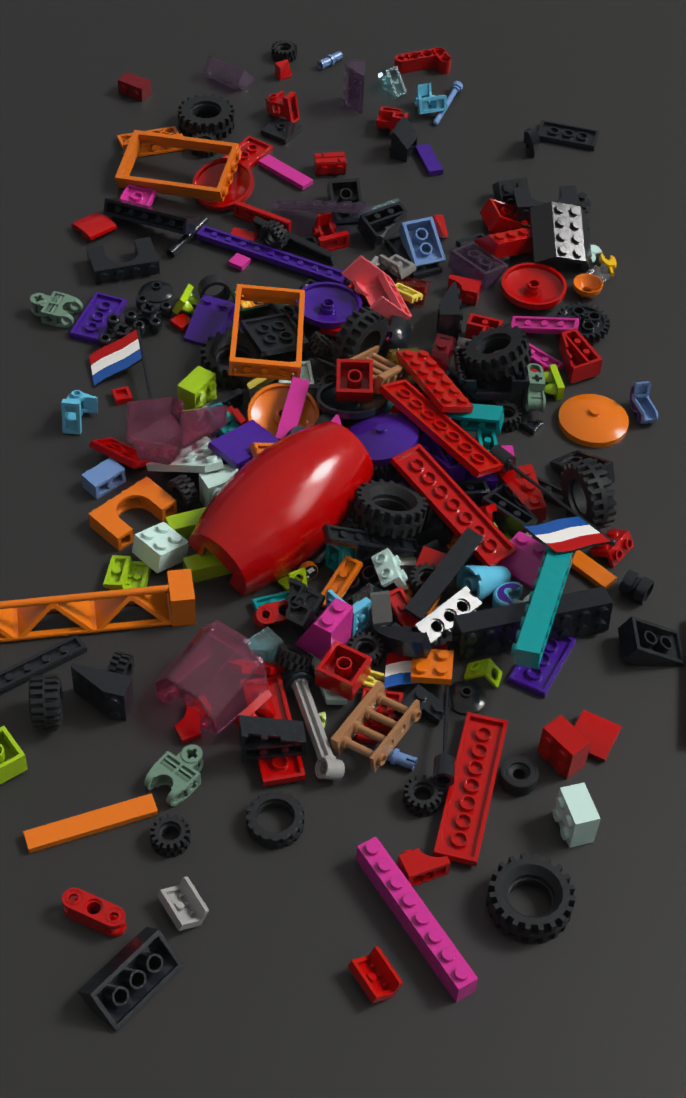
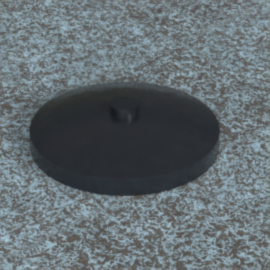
M336 381L321 387L316 395L317 406L322 412L333 417L337 414L341 419L373 417L383 412L388 406V400L381 393L377 394L373 392L372 402L336 401Z

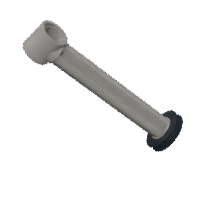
M308 670L294 671L285 677L283 685L288 693L295 694L318 758L315 765V774L319 779L339 781L344 776L345 766L343 761L336 759L332 753L309 689L314 683L312 673Z

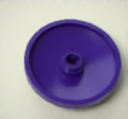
M317 282L301 289L305 290L304 321L316 327L328 329L341 328V324H345L348 315L352 316L354 310L358 311L359 307H362L360 296L353 289L343 284ZM295 305V311L297 315L299 311V305Z
M382 412L376 416L361 419L349 430L362 442L375 466L391 464L390 462L393 457L418 445L420 441L418 426L409 420L406 415L395 412Z

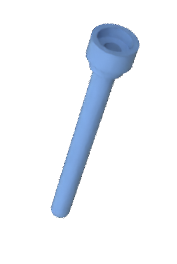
M454 81L451 85V93L447 97V109L455 95L459 94L463 89V84L460 81ZM446 111L438 112L433 121L434 125L439 124Z

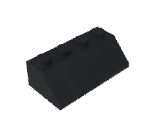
M145 927L77 992L91 1011L110 1028L117 1031L184 964L159 929Z

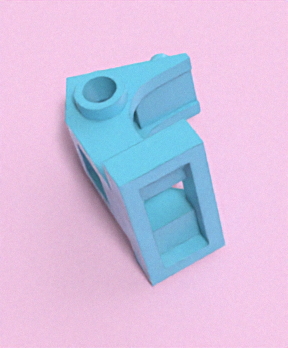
M431 83L418 84L416 98H414V104L418 107V114L446 111L447 95H432Z
M74 390L67 396V399H62L63 433L81 435V416L83 413L98 414V397L83 393L80 390Z

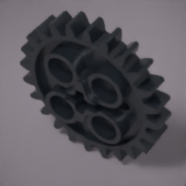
M578 302V305L572 303L571 307L569 305H566L565 308L562 307L561 311H558L556 317L579 318L578 331L587 342L591 341L594 343V340L600 341V338H605L610 328L608 314H604V310L599 311V307L593 308V304L587 306V303H584V305H581L580 302Z

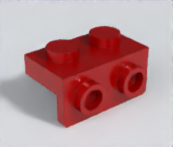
M615 528L608 530L606 535L612 540L615 539L616 544L614 546H610V544L594 546L590 550L592 556L608 558L610 566L615 567L634 547L629 530Z
M379 946L374 947L369 955L353 959L348 964V968L372 1004L394 997L403 984L401 978Z

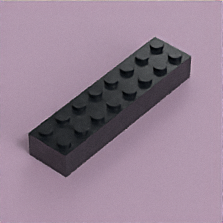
M602 586L562 594L547 643L551 639L565 640L569 636H584L609 630L614 602L606 588ZM529 601L455 615L452 643L458 659H471L510 651L513 643H517V630H521L522 616L526 617L524 615L526 604H530Z

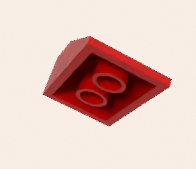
M492 198L488 199L479 212L488 227V231L492 234L530 227V220L516 221L513 205Z

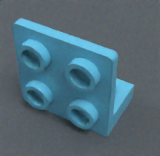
M331 589L326 592V608L335 598L343 602L345 601ZM367 597L353 604L351 637H355L356 633L360 634L370 627L372 601Z

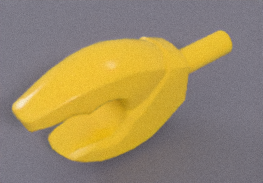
M601 253L599 256L600 266L606 272H609L610 276H614L613 271L617 265L615 257L610 255V259L607 260L603 253Z

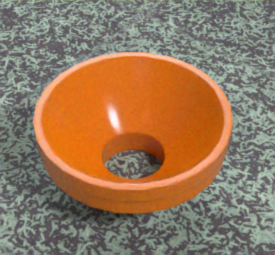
M593 274L577 275L573 281V289L582 298H592L600 294L603 287L602 280Z

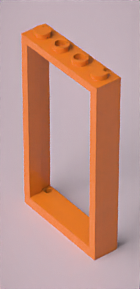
M134 130L115 175V180L118 188H126L130 184L155 189L160 194L223 202L226 194H228V187L232 184L233 174L237 171V163L241 159L242 151L238 143ZM142 143L229 155L217 188L129 176Z
M237 284L228 375L292 381L293 377L300 378L305 290ZM241 300L299 305L296 363L235 357Z

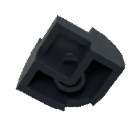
M392 315L386 359L395 364L400 363L395 358L396 352L409 350L412 331L409 322L402 317Z

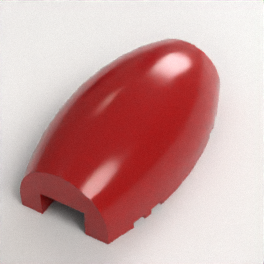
M323 422L286 436L249 460L224 484L201 515L188 540V544L200 556H203L209 550L233 573L229 584L242 596L264 589L265 586L278 582L277 580L288 575L290 572L298 570L302 563L310 561L311 556L326 545L322 527L325 524L343 527V523L346 522L349 513H352L358 486H362L364 482L369 484V481L372 479L374 468L371 457L362 442L351 431L335 422Z

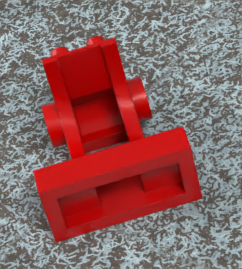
M280 91L276 94H270L269 97L265 98L267 112L272 116L283 117L293 123L300 119L296 92L290 91L284 96V91Z
M325 212L322 215L318 214L312 228L313 235L318 239L317 245L329 251L349 247L350 234L347 230L335 232L336 225L332 222V212Z

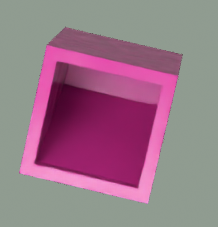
M335 598L297 640L295 646L322 660L335 641L346 644L351 638L353 606Z

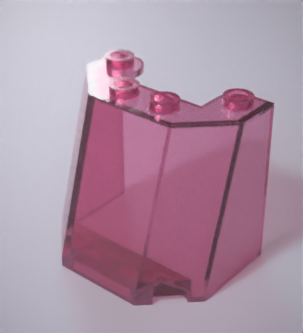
M176 397L127 402L126 439L129 444L132 443L140 460L169 465L212 440L227 424L226 405L219 404L213 407L185 410L184 402Z
M216 619L199 630L155 682L156 694L163 702L170 703L173 701V697H178L187 706L197 709L200 714L202 727L217 735L254 700L269 689L264 660L249 648L248 645L251 643L247 637Z

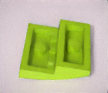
M112 555L103 586L110 590L147 587L152 569L143 561H132L131 556Z

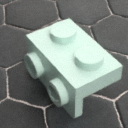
M386 548L371 557L383 587L394 582L397 587H402L403 590L408 589L406 583L408 577L405 571L400 568L402 562L398 555L394 556Z

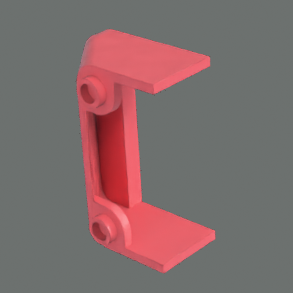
M360 255L342 272L344 277L353 282L354 290L359 295L362 294L366 297L370 304L369 308L389 320L388 325H391L392 315L402 317L407 321L412 317L391 277Z

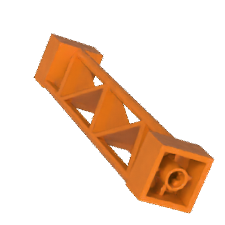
M191 569L167 571L168 585L0 601V634H2L0 635V643L172 625V627L195 625L196 608ZM138 604L158 618L108 624L125 605ZM60 612L80 626L31 631L47 613Z

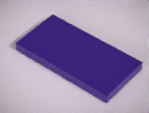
M95 292L69 332V338L99 345V336L103 333L108 334L111 330L107 326V317L110 314L120 316L127 305V299Z
M251 420L209 442L208 448L236 469L253 458L250 444L253 442L276 443L279 439L257 422Z
M571 636L565 640L551 639L550 642L546 643L539 669L516 665L507 682L545 698L577 639Z

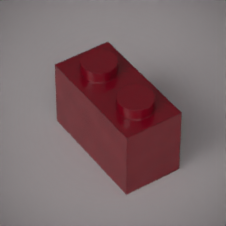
M127 72L118 79V93L144 101L152 94V81Z

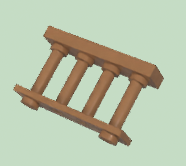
M374 346L350 359L373 360V392L380 394L378 391L380 385L407 379L409 373L401 364L397 365L378 355L380 347Z
M377 681L331 737L332 752L340 755L344 749L354 750L370 758L371 771L376 772L380 766L384 765L387 756L412 724L419 720L421 716L420 701L415 699L410 707L386 697L384 684ZM381 705H385L404 715L397 722L376 712V709ZM373 719L392 728V730L385 736L363 725L367 720ZM361 733L381 744L373 751L352 739L356 734Z

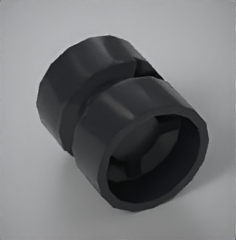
M629 569L620 583L619 592L627 596L633 595V599L644 604L653 590L655 581L647 577L640 578L639 573Z

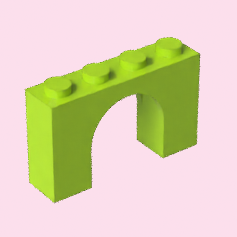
M207 507L165 517L166 524L185 539H189ZM209 550L203 556L195 554L183 558V569H191L193 583L232 573Z

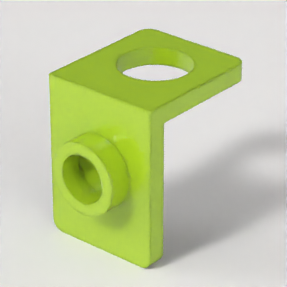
M304 567L290 572L288 576L277 580L278 584L288 592L290 577L307 586L306 569ZM301 574L302 578L299 579L297 575Z
M491 658L468 663L464 674L465 680L485 676L495 688L499 687L502 671ZM492 669H493V670L495 671V673H496V679H495V680L493 679L492 674H491Z

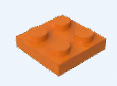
M431 649L427 658L412 657L410 682L452 685L454 650Z

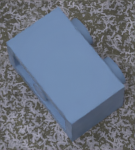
M113 458L102 461L82 474L83 488L95 499H99L126 482L125 468Z

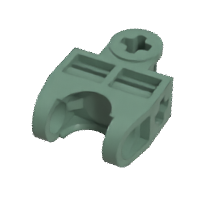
M54 291L51 296L35 293L30 297V302L32 303L31 313L34 316L41 317L43 324L55 327H71L74 323V318L70 314L79 313L83 308V304L78 298ZM71 303L77 304L78 307L73 306ZM63 318L68 319L70 322H65Z
M530 363L527 365L530 385L521 391L523 409L526 412L538 410L544 413L546 406L544 371L541 365ZM530 369H537L538 372H532Z
M191 744L185 746L177 756L167 751L148 772L144 781V787L152 790L155 787L168 785L171 787V791L167 796L166 802L171 806L180 804L201 785V774L199 772L204 766L202 749L197 745Z

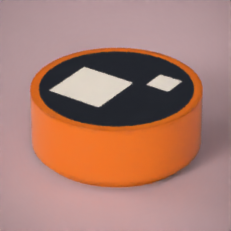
M306 561L298 568L304 567L306 569L307 580L314 578L318 573V567L313 561Z

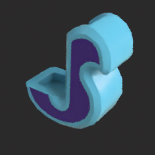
M505 582L496 587L492 596V608L516 604L513 599H519L522 596L523 585L517 582Z

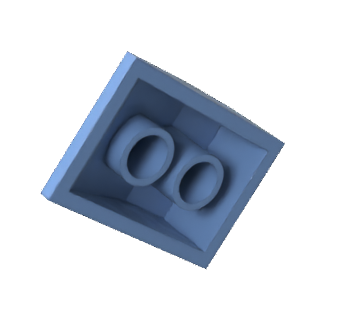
M433 217L402 222L399 228L401 241L416 267L446 261Z

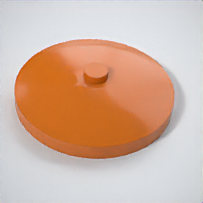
M274 383L256 392L248 406V422L254 420L272 435L276 436L291 384ZM308 392L298 426L306 428L314 426L320 417L317 403Z
M581 394L569 398L561 405L558 414V426L562 433L571 441L591 448H604L617 444L625 437L629 425L628 415L620 404L608 397L597 394Z

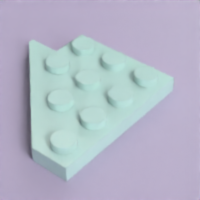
M202 440L193 446L190 444L180 447L181 449L165 450L162 454H159L160 460L146 463L148 471L208 473L223 469L224 465L222 459L208 448V444L211 442L209 440Z

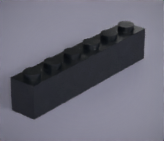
M105 198L104 215L183 235L195 233L197 219L195 217L119 198Z

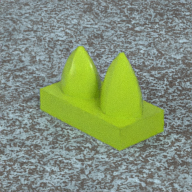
M188 284L172 310L175 314L178 315L181 310L187 313H194L195 310L192 305L197 306L200 300L192 293L194 289L192 285Z
M551 364L548 371L544 372L545 383H549L545 385L544 392L554 395L555 400L560 401L563 400L565 386L556 364Z

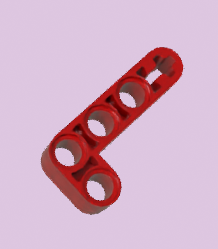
M440 47L399 54L394 58V72L404 74L436 68L439 73L448 74L451 70L452 58L444 48Z

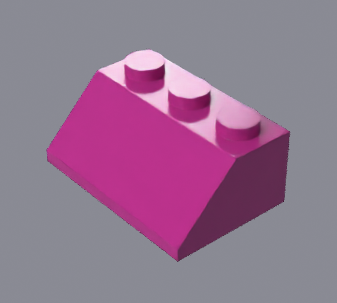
M519 531L510 540L518 549L517 552L496 566H505L510 571L512 578L533 590L535 578L539 579L537 578L538 569L541 566L546 546Z

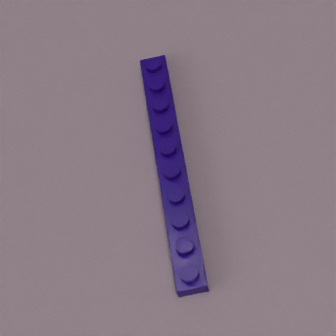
M203 225L196 233V239L321 281L343 284L347 279L342 275V270Z

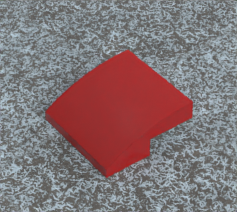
M95 212L71 223L73 230L80 231L82 237L88 240H93L117 229V225L100 212Z
M586 710L582 711L574 726L591 742L588 755L604 762L622 726Z

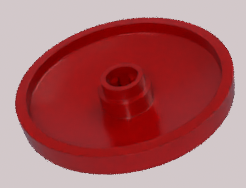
M228 158L216 159L202 166L195 174L192 184L217 188ZM239 160L237 171L233 174V181L228 187V194H226L224 201L196 199L201 206L213 211L234 209V202L236 200L244 203L251 196L254 189V177L251 169Z
M540 263L514 265L504 272L501 279L503 295L511 303L526 309L543 310L552 308L561 303L566 295L567 283L562 274L554 268Z

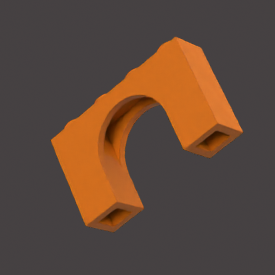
M145 477L88 513L89 524L93 530L114 548L121 551L134 542L133 529L119 518L124 511L132 508H142L151 512L160 521L165 522V517L177 514V500L150 478Z

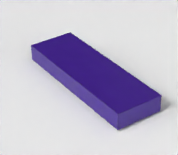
M430 144L416 145L415 152L429 176L443 174L444 169Z

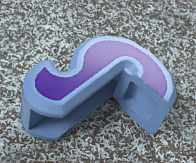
M649 381L635 382L630 388V406L633 412L637 413V421L640 424L655 423L658 420V411L649 398L651 383Z

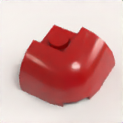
M381 106L376 126L381 129H390L391 132L402 117L408 119V113L404 114L398 108Z

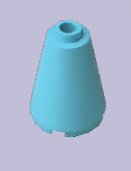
M466 565L456 575L457 589H463L467 585L481 601L493 594L495 588L499 585L510 582L511 573L505 566Z

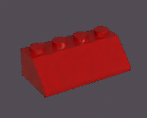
M530 227L490 234L475 239L473 242L492 260L532 252Z

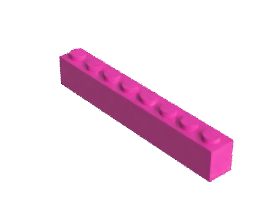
M375 836L358 845L356 861L455 1002L474 993L478 977L378 838Z

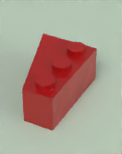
M576 328L561 332L559 351L570 384L600 375L603 359Z
M532 464L517 467L538 483ZM513 469L507 472L502 470L496 472L497 486L505 482L510 493H515L521 505L525 504L538 518L537 522L546 520L547 506L540 489Z

